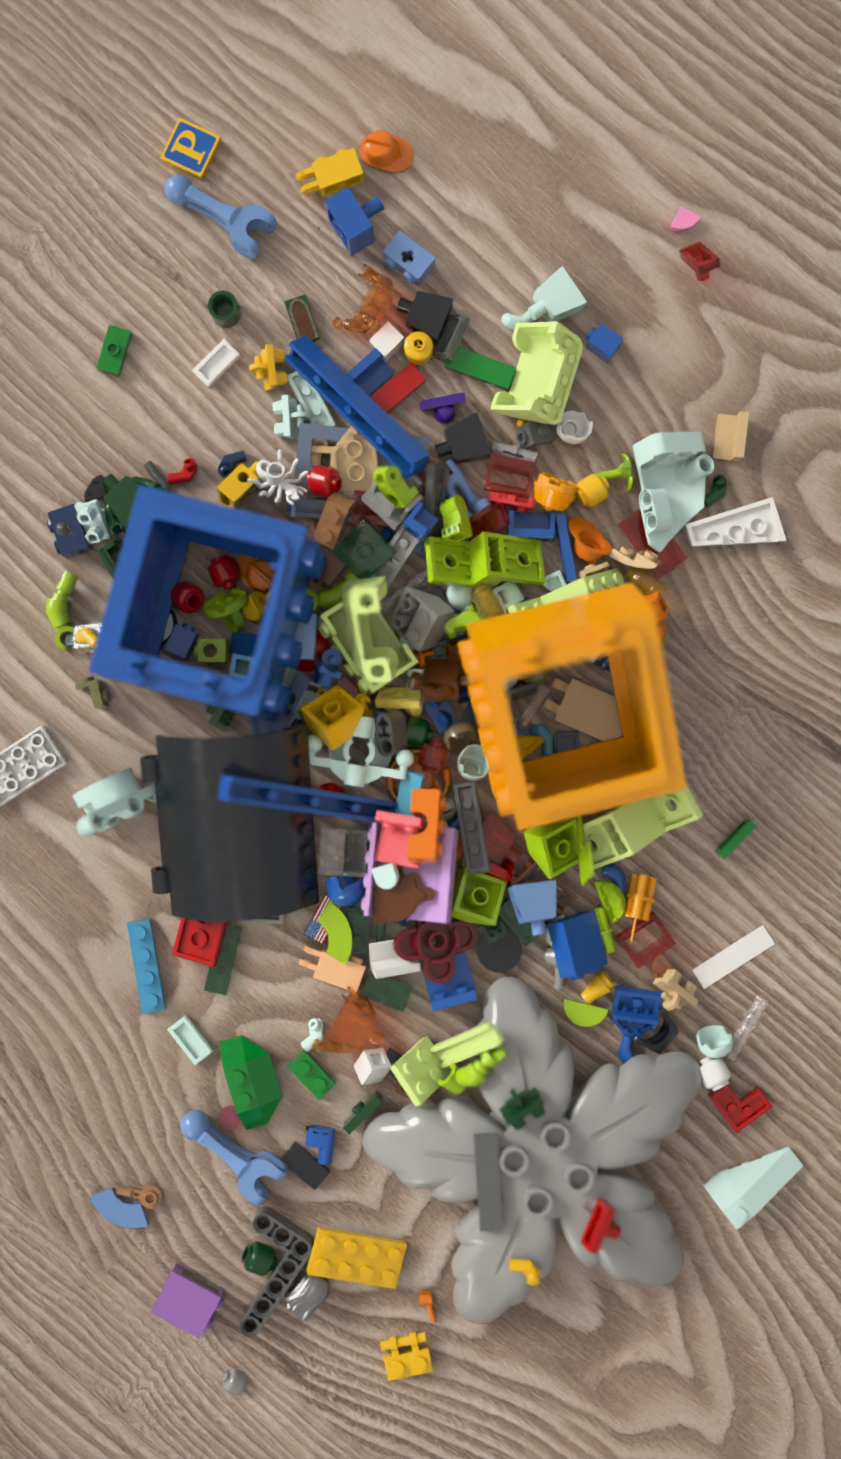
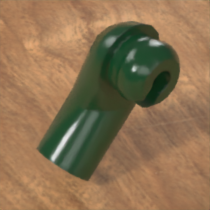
M717 474L713 477L711 493L706 495L704 505L707 508L725 497L727 480L724 475Z

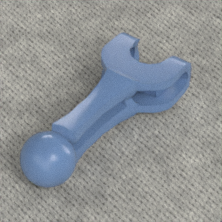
M173 175L165 183V195L171 203L175 205L186 204L188 208L214 220L230 234L234 250L247 258L255 259L259 253L257 242L248 234L257 229L269 233L277 225L275 216L261 206L251 204L237 208L224 204L201 192L184 175Z
M192 1110L183 1116L180 1124L182 1134L189 1140H198L199 1144L218 1155L238 1176L240 1194L251 1203L261 1206L267 1201L268 1191L259 1181L260 1176L267 1175L275 1180H282L288 1174V1166L277 1155L267 1151L254 1154L243 1149L224 1136L213 1124H210L209 1118L204 1112Z

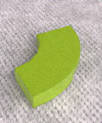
M329 901L318 920V923L325 929L328 935L329 945L326 954L346 965L352 949L351 928L342 911Z

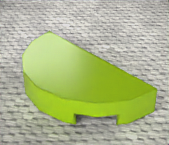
M608 880L595 881L594 885L611 925L620 920L625 913V897L620 888L613 882Z
M567 998L563 999V1007L567 1017L574 1024L581 1027H592L599 1024L606 1017L609 1010L608 1008Z

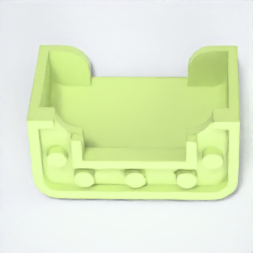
M559 322L517 323L513 333V344L521 351L511 388L509 393L505 391L497 392L490 409L497 414L549 425L558 424L562 419L583 349L582 341Z

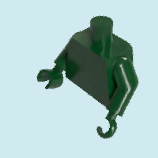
M113 474L108 475L102 484L109 490L104 496L106 501L104 509L107 523L110 526V533L117 540H119L118 535L120 532L126 534L139 485L168 492V489L165 486L161 487L151 479L135 476L129 478L125 476L119 481Z

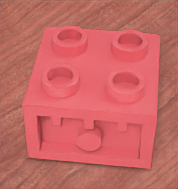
M377 811L375 820L381 823L382 827L374 860L387 864L395 862L398 866L418 869L420 864L411 863L407 859L408 835L423 833L428 823L422 818Z

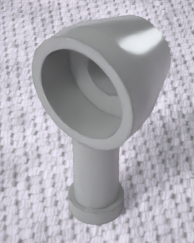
M553 947L547 948L545 963L555 967V983H553V988L564 989V978H560Z

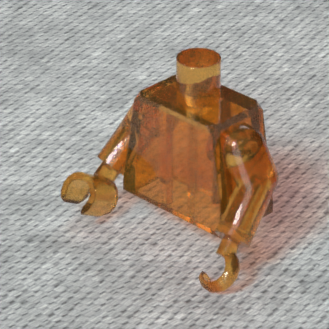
M364 264L363 266L366 268L365 273L362 275L359 273L358 275L368 283L372 282L354 317L352 319H345V321L342 320L338 325L336 323L340 318L336 317L332 323L335 329L344 327L345 330L363 334L371 333L381 322L395 297V293L392 292V280Z
M348 986L347 989L351 993L348 996L341 994L345 1003L330 1027L326 1040L320 1042L319 1046L316 1047L319 1039H315L312 1043L313 1050L353 1053L356 1050L361 1051L366 1041L378 1048L384 1035L373 1030L377 1019L376 1012L369 999L356 993L351 986Z

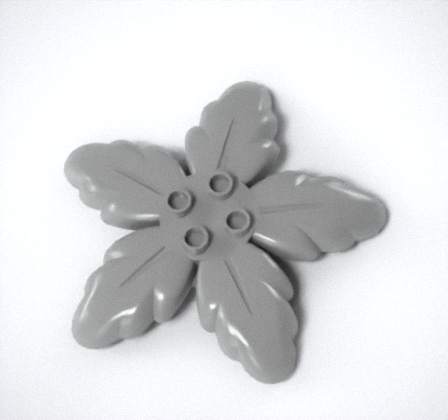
M515 977L498 979L486 992L483 1002L484 1018L478 1024L479 1026L492 1020L505 1039L501 1045L507 1051V1054L493 1068L490 1067V1072L487 1074L488 1078L478 1086L492 1112L487 1114L471 1104L454 1098L441 1100L438 1107L426 1103L415 1106L414 1103L406 1105L400 1112L381 1113L373 1117L366 1124L362 1134V1144L367 1155L376 1164L394 1172L399 1181L404 1185L415 1189H429L432 1196L442 1202H462L478 1199L474 1134L497 1132L504 1230L480 1232L478 1203L469 1211L457 1227L456 1238L461 1245L453 1256L451 1263L452 1274L456 1279L453 1289V1302L457 1312L468 1322L485 1324L498 1319L510 1306L519 1305L524 1302L531 1293L533 1286L527 1283V1277L523 1272L509 1271V1259L531 1260L540 1270V1279L546 1277L552 1270L555 1258L557 1230H563L571 1250L581 1264L591 1268L597 1267L600 1264L617 1281L628 1282L635 1280L648 1286L657 1287L674 1281L682 1271L684 1255L678 1240L672 1235L673 1225L671 1218L664 1210L654 1204L655 1194L650 1186L614 1169L629 1167L651 1159L660 1148V1140L673 1134L680 1128L684 1121L685 1110L694 1101L701 1088L702 1078L699 1063L695 1058L683 1052H668L658 1057L639 1054L630 1058L619 1068L614 1064L601 1066L583 1084L576 1095H571L574 1078L573 1052L567 1043L560 1042L555 1017L548 1009L540 1006L536 994L526 982ZM536 1087L545 1103L543 1105L545 1115L540 1118H534L531 1113L523 1117L526 1124L518 1131L511 1125L507 1126L499 1109L506 1105L505 1101L512 1098L510 1090L514 1088L517 1094L524 1090L528 1092ZM598 1198L606 1200L616 1210L611 1223L619 1225L621 1233L617 1240L605 1236L596 1255L590 1253L580 1241Z

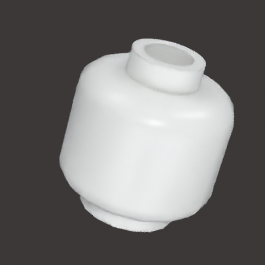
M706 1057L699 1061L701 1063L702 1084L706 1089H712L714 1092L729 1084L728 1080L731 1077V1073L722 1058L713 1059Z

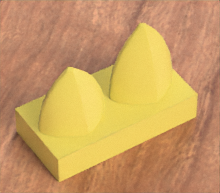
M383 687L379 690L375 699L376 708H384L387 712L399 711L400 708H403L410 717L419 718L422 712L423 702L419 688L418 690H411L405 687Z

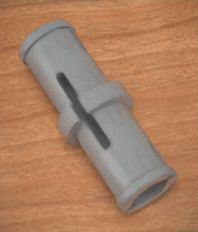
M494 440L491 448V455L508 458L513 463L518 461L532 466L535 465L538 452L519 448L517 444L512 446Z

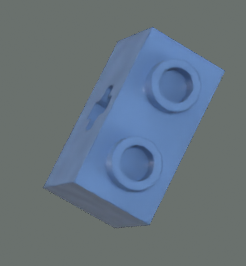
M400 230L383 250L385 265L391 270H398L402 273L401 276L409 284L414 283L418 287L435 266V257ZM409 258L412 259V262H410V261H406V263L404 262V259H406V260H408Z

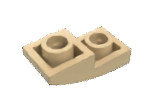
M626 546L613 548L609 557L616 561L638 568L653 569L662 563V561L657 559L658 555L650 550H641L635 556L633 555L634 551Z

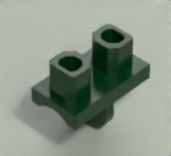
M536 1087L528 1092L524 1090L519 1094L513 1088L510 1090L512 1098L505 1101L506 1105L499 1109L507 1126L511 1125L516 1131L525 1126L526 1122L523 1117L531 1113L534 1118H540L545 1115L543 1107L545 1103Z

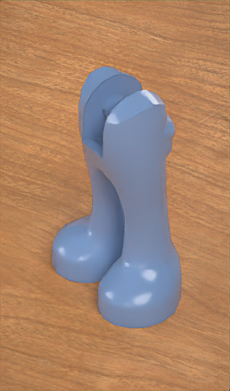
M452 459L445 461L447 462L449 472L452 474L449 476L445 489L446 498L449 499L457 495L455 487H457L476 518L489 510L493 505L488 498L480 499L475 494L463 472ZM467 509L469 520L471 522L474 517L471 514V512Z

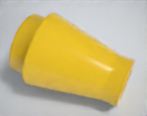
M602 971L600 974L597 973L587 988L581 993V996L588 1004H591L598 998L613 991L612 988L615 986V983L606 972Z

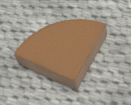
M660 950L655 953L651 961V974L654 980L655 978H663L667 969H674Z

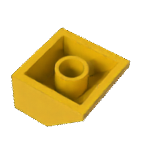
M338 684L301 708L307 728L314 735L319 736L322 742L332 751L352 738L365 710L363 705Z

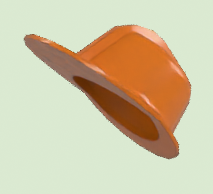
M377 130L368 134L360 144L361 158L372 167L399 173L409 168L413 161V151L408 142L400 137L391 135L385 130Z
M580 517L570 519L568 528L575 538L574 553L591 565L596 564L603 555L611 553L612 546L594 524Z
M240 554L236 560L241 573L240 580L253 591L266 594L272 588L277 569L271 568V562Z

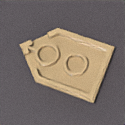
M350 426L331 450L332 468H336L342 478V487L338 493L346 497L366 493L371 488L374 482V472L379 467L377 450L355 428Z

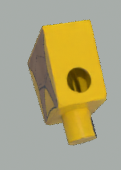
M254 461L248 468L240 464L217 486V498L222 505L240 510L257 491L258 487L254 483H248L247 481L248 478L259 481L256 471L257 461Z

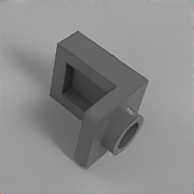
M531 421L515 430L517 441L522 449L527 450L532 446L549 444L555 441L551 425Z

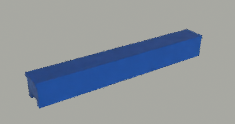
M306 335L290 342L291 351L289 355L285 356L284 360L387 461L396 466L406 479L423 471L430 455Z
M229 775L221 776L218 799L229 802L379 823L375 820L377 811L393 813V808L397 807V802Z

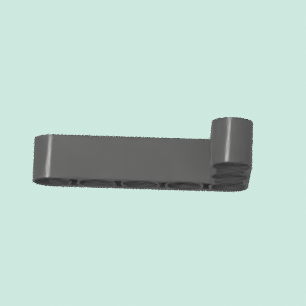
M263 1206L257 1210L253 1220V1228L257 1233L285 1252L242 1316L240 1331L246 1337H254L260 1332L309 1258L313 1247V1238L308 1232L268 1206ZM265 1216L270 1222L263 1224L259 1221V1217ZM285 1229L289 1235L286 1237L280 1236L278 1230ZM304 1242L308 1245V1248L300 1249L297 1243ZM291 1261L295 1264V1267L287 1268L284 1263ZM279 1281L282 1283V1287L276 1288L271 1282ZM266 1300L269 1306L263 1307L259 1304V1301ZM252 1319L256 1322V1325L250 1326L246 1320Z

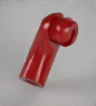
M192 458L185 459L184 466L180 472L168 474L169 484L175 485L190 482L198 469L195 460Z

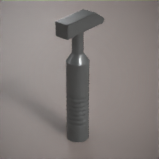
M148 461L144 465L146 470L161 487L165 486L168 492L171 493L170 486L152 461Z

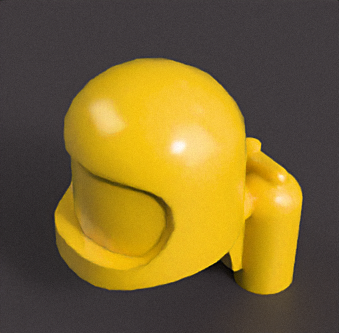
M271 590L266 594L254 591L248 596V602L241 608L243 616L248 621L258 622L264 618Z

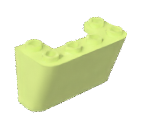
M386 576L350 580L342 587V598L353 662L362 674L373 683L392 681L400 667L397 651L393 647L387 645L373 646L368 613L381 611L379 600H382L387 593ZM366 602H373V605L367 607Z
M343 601L320 615L318 631L324 639L328 637L332 643L330 648H335L340 652L345 662L343 667L350 677L354 675L358 682L356 686L360 693H365L370 697L390 683H373L369 681L354 664ZM366 602L367 607L373 605V602ZM380 612L368 613L373 646L387 645L397 651L400 667L393 677V681L415 666L418 660L406 643L401 644Z

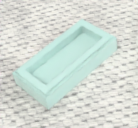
M187 1014L167 1029L194 1065H197L214 1051Z

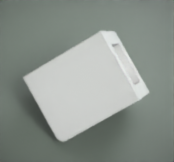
M387 322L370 339V344L382 354V360L386 363L404 345V336Z
M383 1047L364 1050L354 1064L355 1071L362 1085L381 1082L391 1067Z

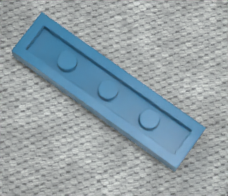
M151 919L128 922L127 928L142 1014L165 1010L166 1002Z

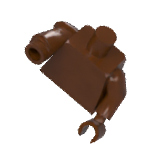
M452 639L447 642V660L429 658L422 675L415 671L411 673L408 686L411 690L420 689L423 703L458 700L461 697L463 688L470 686L458 648V642H461L459 639Z

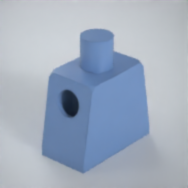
M556 880L509 887L508 893L518 923H531L533 936L547 934L545 921L556 918Z

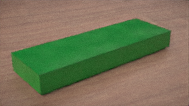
M460 347L457 348L453 360H447L445 364L446 369L507 391L516 371V368Z

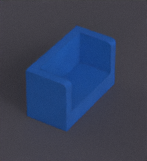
M509 509L507 535L544 542H552L554 540L555 511H550L549 514L518 513L514 512L513 509Z

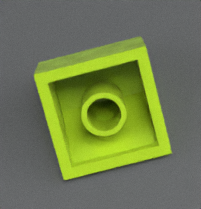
M568 818L532 827L524 831L528 853L549 879L579 863L578 852L581 849L576 818Z
M466 867L456 871L451 917L464 922L495 926L507 882L484 873L468 876Z

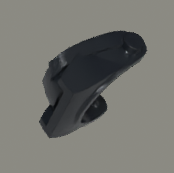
M664 1007L658 1009L663 1014L664 1021L657 1034L645 1040L640 1039L636 1035L633 1036V1040L637 1044L644 1045L649 1050L658 1054L679 1033L675 1023L667 1015L668 1011Z

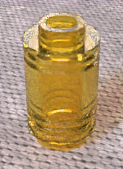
M632 566L625 575V578L628 579L625 584L633 583L643 596L653 594L659 590L663 596L667 590L664 582L657 579V577L644 568Z
M479 586L473 591L471 599L482 620L505 614L491 586Z

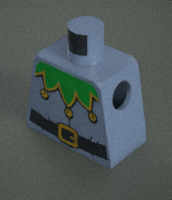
M297 670L289 686L291 694L287 708L291 712L285 721L291 726L298 725L302 721L301 708L331 689V687L327 688L317 684V679Z

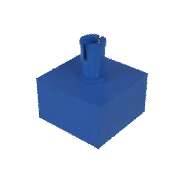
M349 187L325 201L327 218L351 256L374 243L373 225L369 218L385 210L378 196L360 206Z

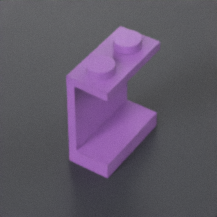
M176 1263L150 1313L200 1339L203 1331L208 1333L214 1321L211 1318L213 1312H219L225 1300L222 1298L224 1289L220 1287L219 1291L215 1293L181 1274L184 1267Z

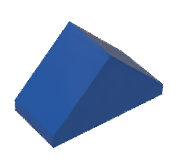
M233 632L228 654L253 657L259 635Z

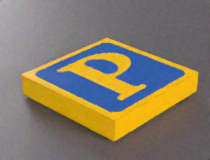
M179 117L160 159L166 164L203 180L221 142V137Z

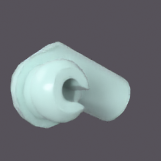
M528 311L521 317L505 313L501 319L505 328L515 330L517 323H530L534 321Z
M313 1018L309 1021L310 1036L301 1042V1046L306 1052L310 1051L324 1038V1024L318 1018Z

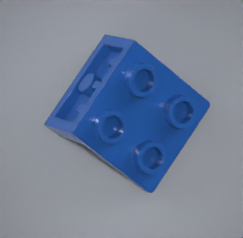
M465 952L456 953L453 956L455 970L453 976L448 981L435 983L424 975L432 1011L478 1000Z

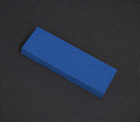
M561 513L555 516V529L565 582L569 584L576 581L577 578L565 513Z

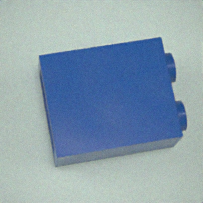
M595 910L577 912L547 924L560 978L570 977L571 981L584 978L585 973L599 972V967L608 964Z

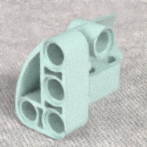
M702 432L656 433L632 446L642 490L639 495V505L647 542L658 553L664 549L668 542L689 520L704 508L706 476L714 471V462L710 456L705 454L706 448Z

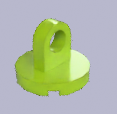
M232 588L230 590L231 593L225 594V592H220L212 596L205 602V607L203 608L206 617H222L227 628L234 633L245 626L239 609L248 602V596L245 590L241 588Z

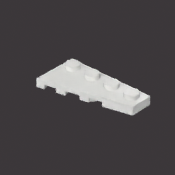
M773 497L684 525L691 547L786 541Z

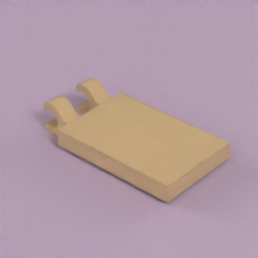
M557 678L553 679L550 687L565 694L560 705L545 699L541 708L555 713L554 721L600 741L622 736L614 696L571 678L569 684Z

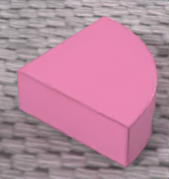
M681 206L669 229L681 231L692 228L698 223L701 216Z

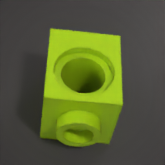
M198 639V644H195L194 655L195 658H198V662L229 663V641L227 639ZM210 645H215L217 648V653L214 657L206 655V649Z

